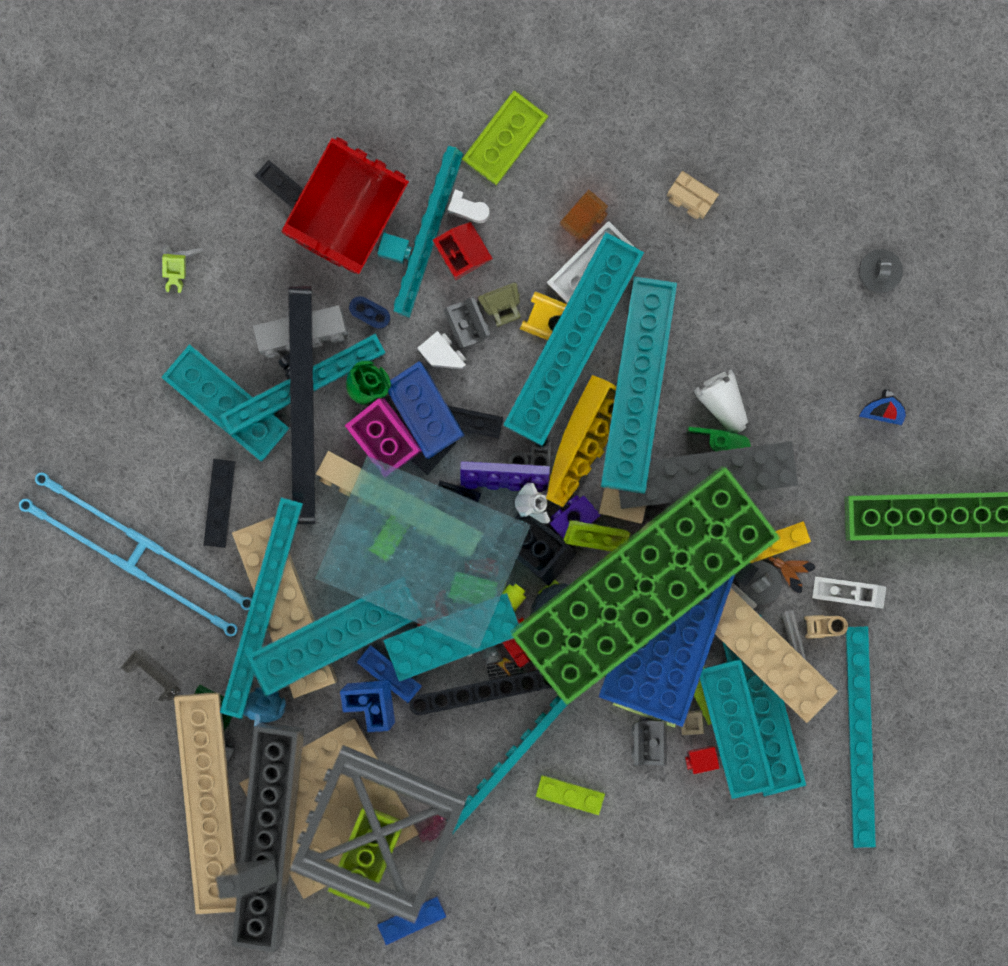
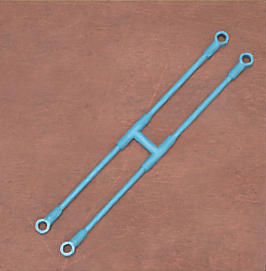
M38 473L35 476V482L38 485L46 486L57 494L61 493L125 532L128 537L137 541L138 545L128 561L116 554L109 553L48 516L45 511L33 505V502L29 499L20 501L19 508L21 511L30 512L41 520L48 521L109 558L110 562L142 581L145 580L211 620V623L224 630L227 636H234L238 633L236 624L228 623L216 615H211L147 576V573L138 569L135 565L145 548H148L227 594V597L239 603L244 610H249V608H246L243 602L246 599L251 602L252 598L244 597L232 589L229 590L163 550V547L132 528H127L63 489V486L51 480L46 473ZM41 475H44L46 478L44 483L39 482ZM27 501L29 502L30 506L28 509L25 510L23 508V503ZM229 626L235 628L233 634L228 633L227 629Z

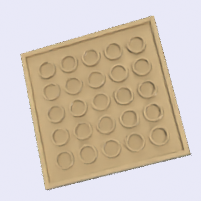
M356 718L302 748L290 868L300 846L297 844L301 831L306 832L309 824L306 823L310 810L315 811L318 804L314 802L319 789L324 790L327 783L323 781L328 768L333 769L342 746L345 745L378 759ZM341 774L310 849L321 853L349 841L363 807L352 778ZM249 778L240 782L246 796ZM362 778L374 809L400 820L410 816L397 792ZM415 824L401 830L395 847L419 835ZM343 854L326 861L338 866ZM293 871L289 873L303 899L326 887Z

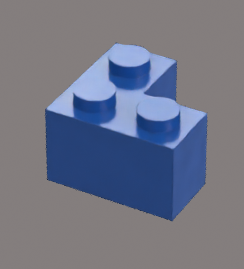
M389 680L347 683L341 689L340 696L343 713L364 711L367 732L389 731L394 725L395 716Z

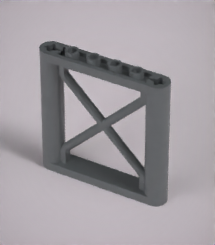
M343 745L333 769L328 768L323 781L327 783L324 790L319 789L314 802L318 804L315 811L310 810L306 819V823L309 824L306 832L301 831L297 844L300 846L290 871L415 923L467 797ZM341 774L352 778L373 831L320 853L310 849V846ZM362 778L426 804L431 808L381 828ZM439 815L448 819L416 894L405 889L385 836ZM377 840L396 890L326 860Z

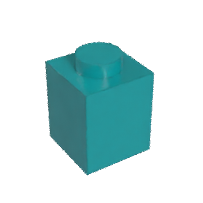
M383 233L377 254L378 257L404 264L405 259L408 260L411 255L412 247H409V240Z

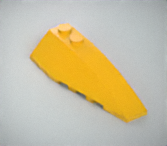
M594 375L591 376L563 434L546 499L561 507L566 504L578 488V481L581 477L590 472L592 469L590 465L596 457L600 458L603 455V448L608 443L617 387L609 381Z

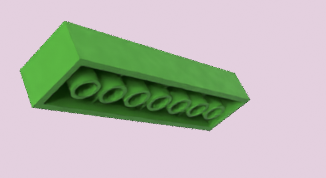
M1008 492L844 497L846 541L1008 537Z

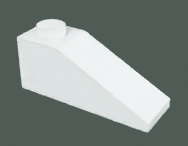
M815 577L812 598L884 608L886 587Z

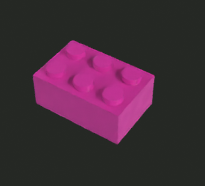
M378 398L345 425L385 478L391 476L422 451L414 436L384 398Z

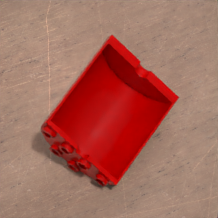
M339 137L336 139L331 138L281 232L295 240V243L334 265L342 266L352 273L360 274L409 181L405 179L406 175L397 170H394V172L388 170L384 162L375 159V161L367 159L368 154L359 148L351 149L347 146L348 142Z

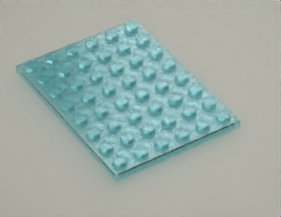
M367 456L315 579L479 649L531 525Z

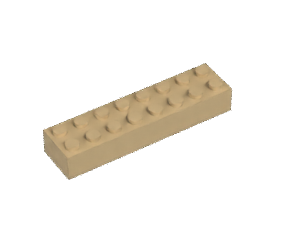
M275 517L232 532L253 591L256 587ZM290 552L268 626L272 642L315 621ZM330 663L289 684L293 698H297L336 683L338 680Z

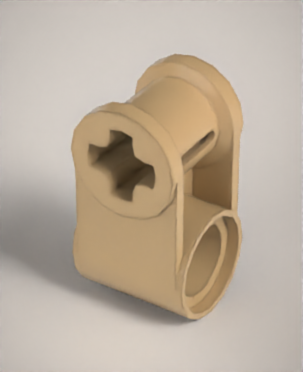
M804 616V620L807 621V634L805 638L840 636L846 633L848 629L847 621L841 616ZM839 619L842 622V628L840 631L835 632L832 630L831 624L834 620Z

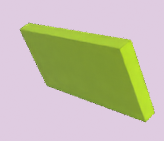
M514 90L464 155L462 161L497 186L549 116Z

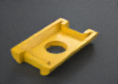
M535 291L531 302L535 303L528 322L523 320L520 330L548 341L553 332L548 325L549 319L556 315L561 316L567 304Z

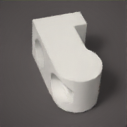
M455 189L448 213L475 223H485L489 218V207L483 202L474 203L463 199L464 193Z

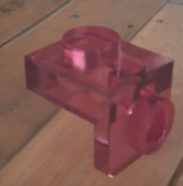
M439 815L433 816L434 821L419 831L418 837L420 840L425 842L428 839L431 842L440 835L439 831L445 828L446 823L444 821L446 818Z

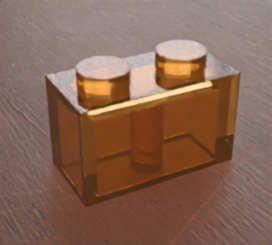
M588 189L560 221V226L578 242L582 239L587 240L594 232L592 227L596 222L601 224L608 216L606 212L608 205Z

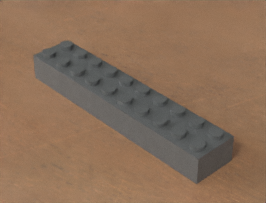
M261 722L254 726L240 863L275 859L278 882L242 897H237L232 946L274 953L282 946L305 728Z

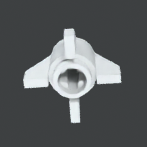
M534 483L524 485L515 499V507L520 516L530 515L541 523L550 522L547 512L544 511L547 507L546 496L548 490L537 492Z

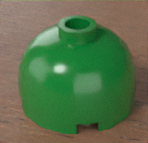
M360 361L356 363L346 377L347 393L358 404L369 406L378 398L383 399L391 386L390 378L381 366L380 368L374 366V362Z

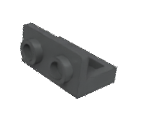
M474 296L444 309L460 350L480 343L490 337L489 326L484 321L480 305L476 302Z
M644 719L635 721L632 727V737L634 738L632 759L634 760V765H667V721Z

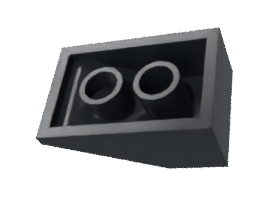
M519 513L495 540L498 545L547 586L552 584L577 554L570 544H566L560 536L530 515L520 516Z

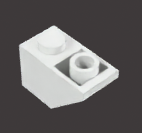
M437 331L417 348L432 367L464 369L466 367L464 363L466 358L459 350L455 352L450 347L452 342L445 333L440 335Z

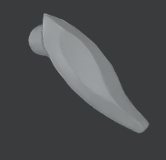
M165 245L161 248L163 254L186 255V258L202 252L203 248L173 253L170 247Z

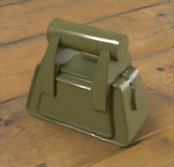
M515 282L478 297V301L487 315L494 316L497 327L521 318L516 307L520 303V294ZM511 308V313L499 317L498 312Z

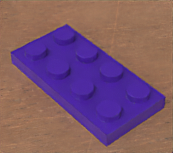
M461 461L460 486H465L469 489L486 487L490 490L508 488L511 491H520L527 483H534L537 492H543V490H548L550 466Z

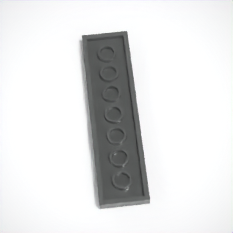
M793 442L650 460L645 494L619 490L621 509L676 502L721 466L728 469L745 493L798 486Z

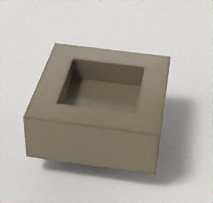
M703 710L688 711L684 725L681 727L682 735L705 733Z

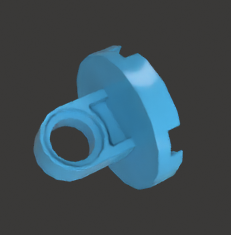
M256 688L255 692L249 693L244 715L255 720L254 726L261 722L276 721L285 713L286 700L279 697V692L277 691L265 696L261 688Z

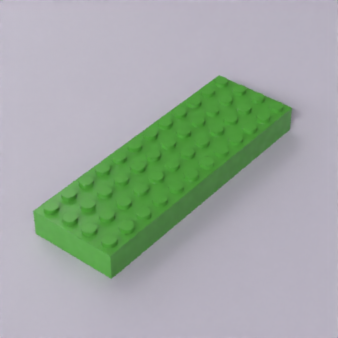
M721 466L510 631L511 635L565 704L568 705L773 545L780 537L728 469Z

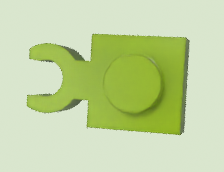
M163 254L162 277L169 278L165 289L169 292L171 284H175L178 287V293H181L183 289L181 279H184L186 276V255Z

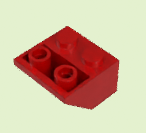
M472 222L452 228L433 239L434 246L455 281L493 260Z

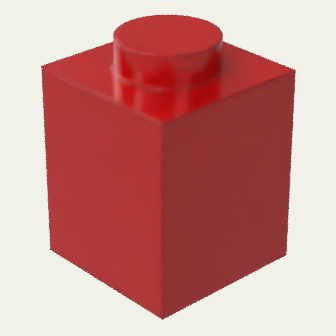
M713 745L687 751L688 756L685 757L687 770L691 769L693 774L720 769Z

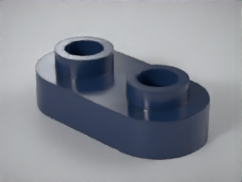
M355 297L349 304L350 313L355 318L376 329H384L390 323L391 317L388 310L365 297ZM359 304L364 305V311L358 312L357 306ZM383 315L384 320L377 322L376 316Z

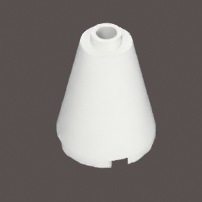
M729 370L728 375L722 372L705 381L703 384L706 387L700 390L697 387L694 390L696 397L729 432L739 433L746 428L745 424L748 423L735 374L732 370Z

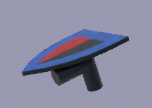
M885 389L882 391L881 398L873 400L864 406L859 417L902 425L906 417V411L901 401L894 396V393Z

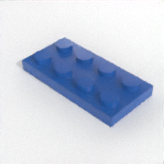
M421 361L390 380L391 386L388 393L427 459L465 436Z

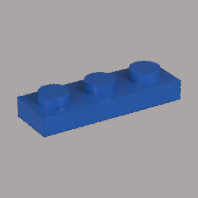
M372 645L368 647L357 661L359 665L379 681L389 680L390 689L407 703L411 701L422 687L412 677L399 681L391 660Z
M438 896L423 902L415 923L395 915L378 923L377 926L385 944L388 945L446 918V914Z

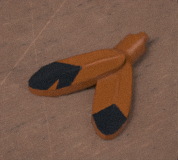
M769 557V560L773 562L772 565L781 570L792 590L801 593L803 590L802 583L795 572H811L815 569V565L804 560L783 561L778 557Z

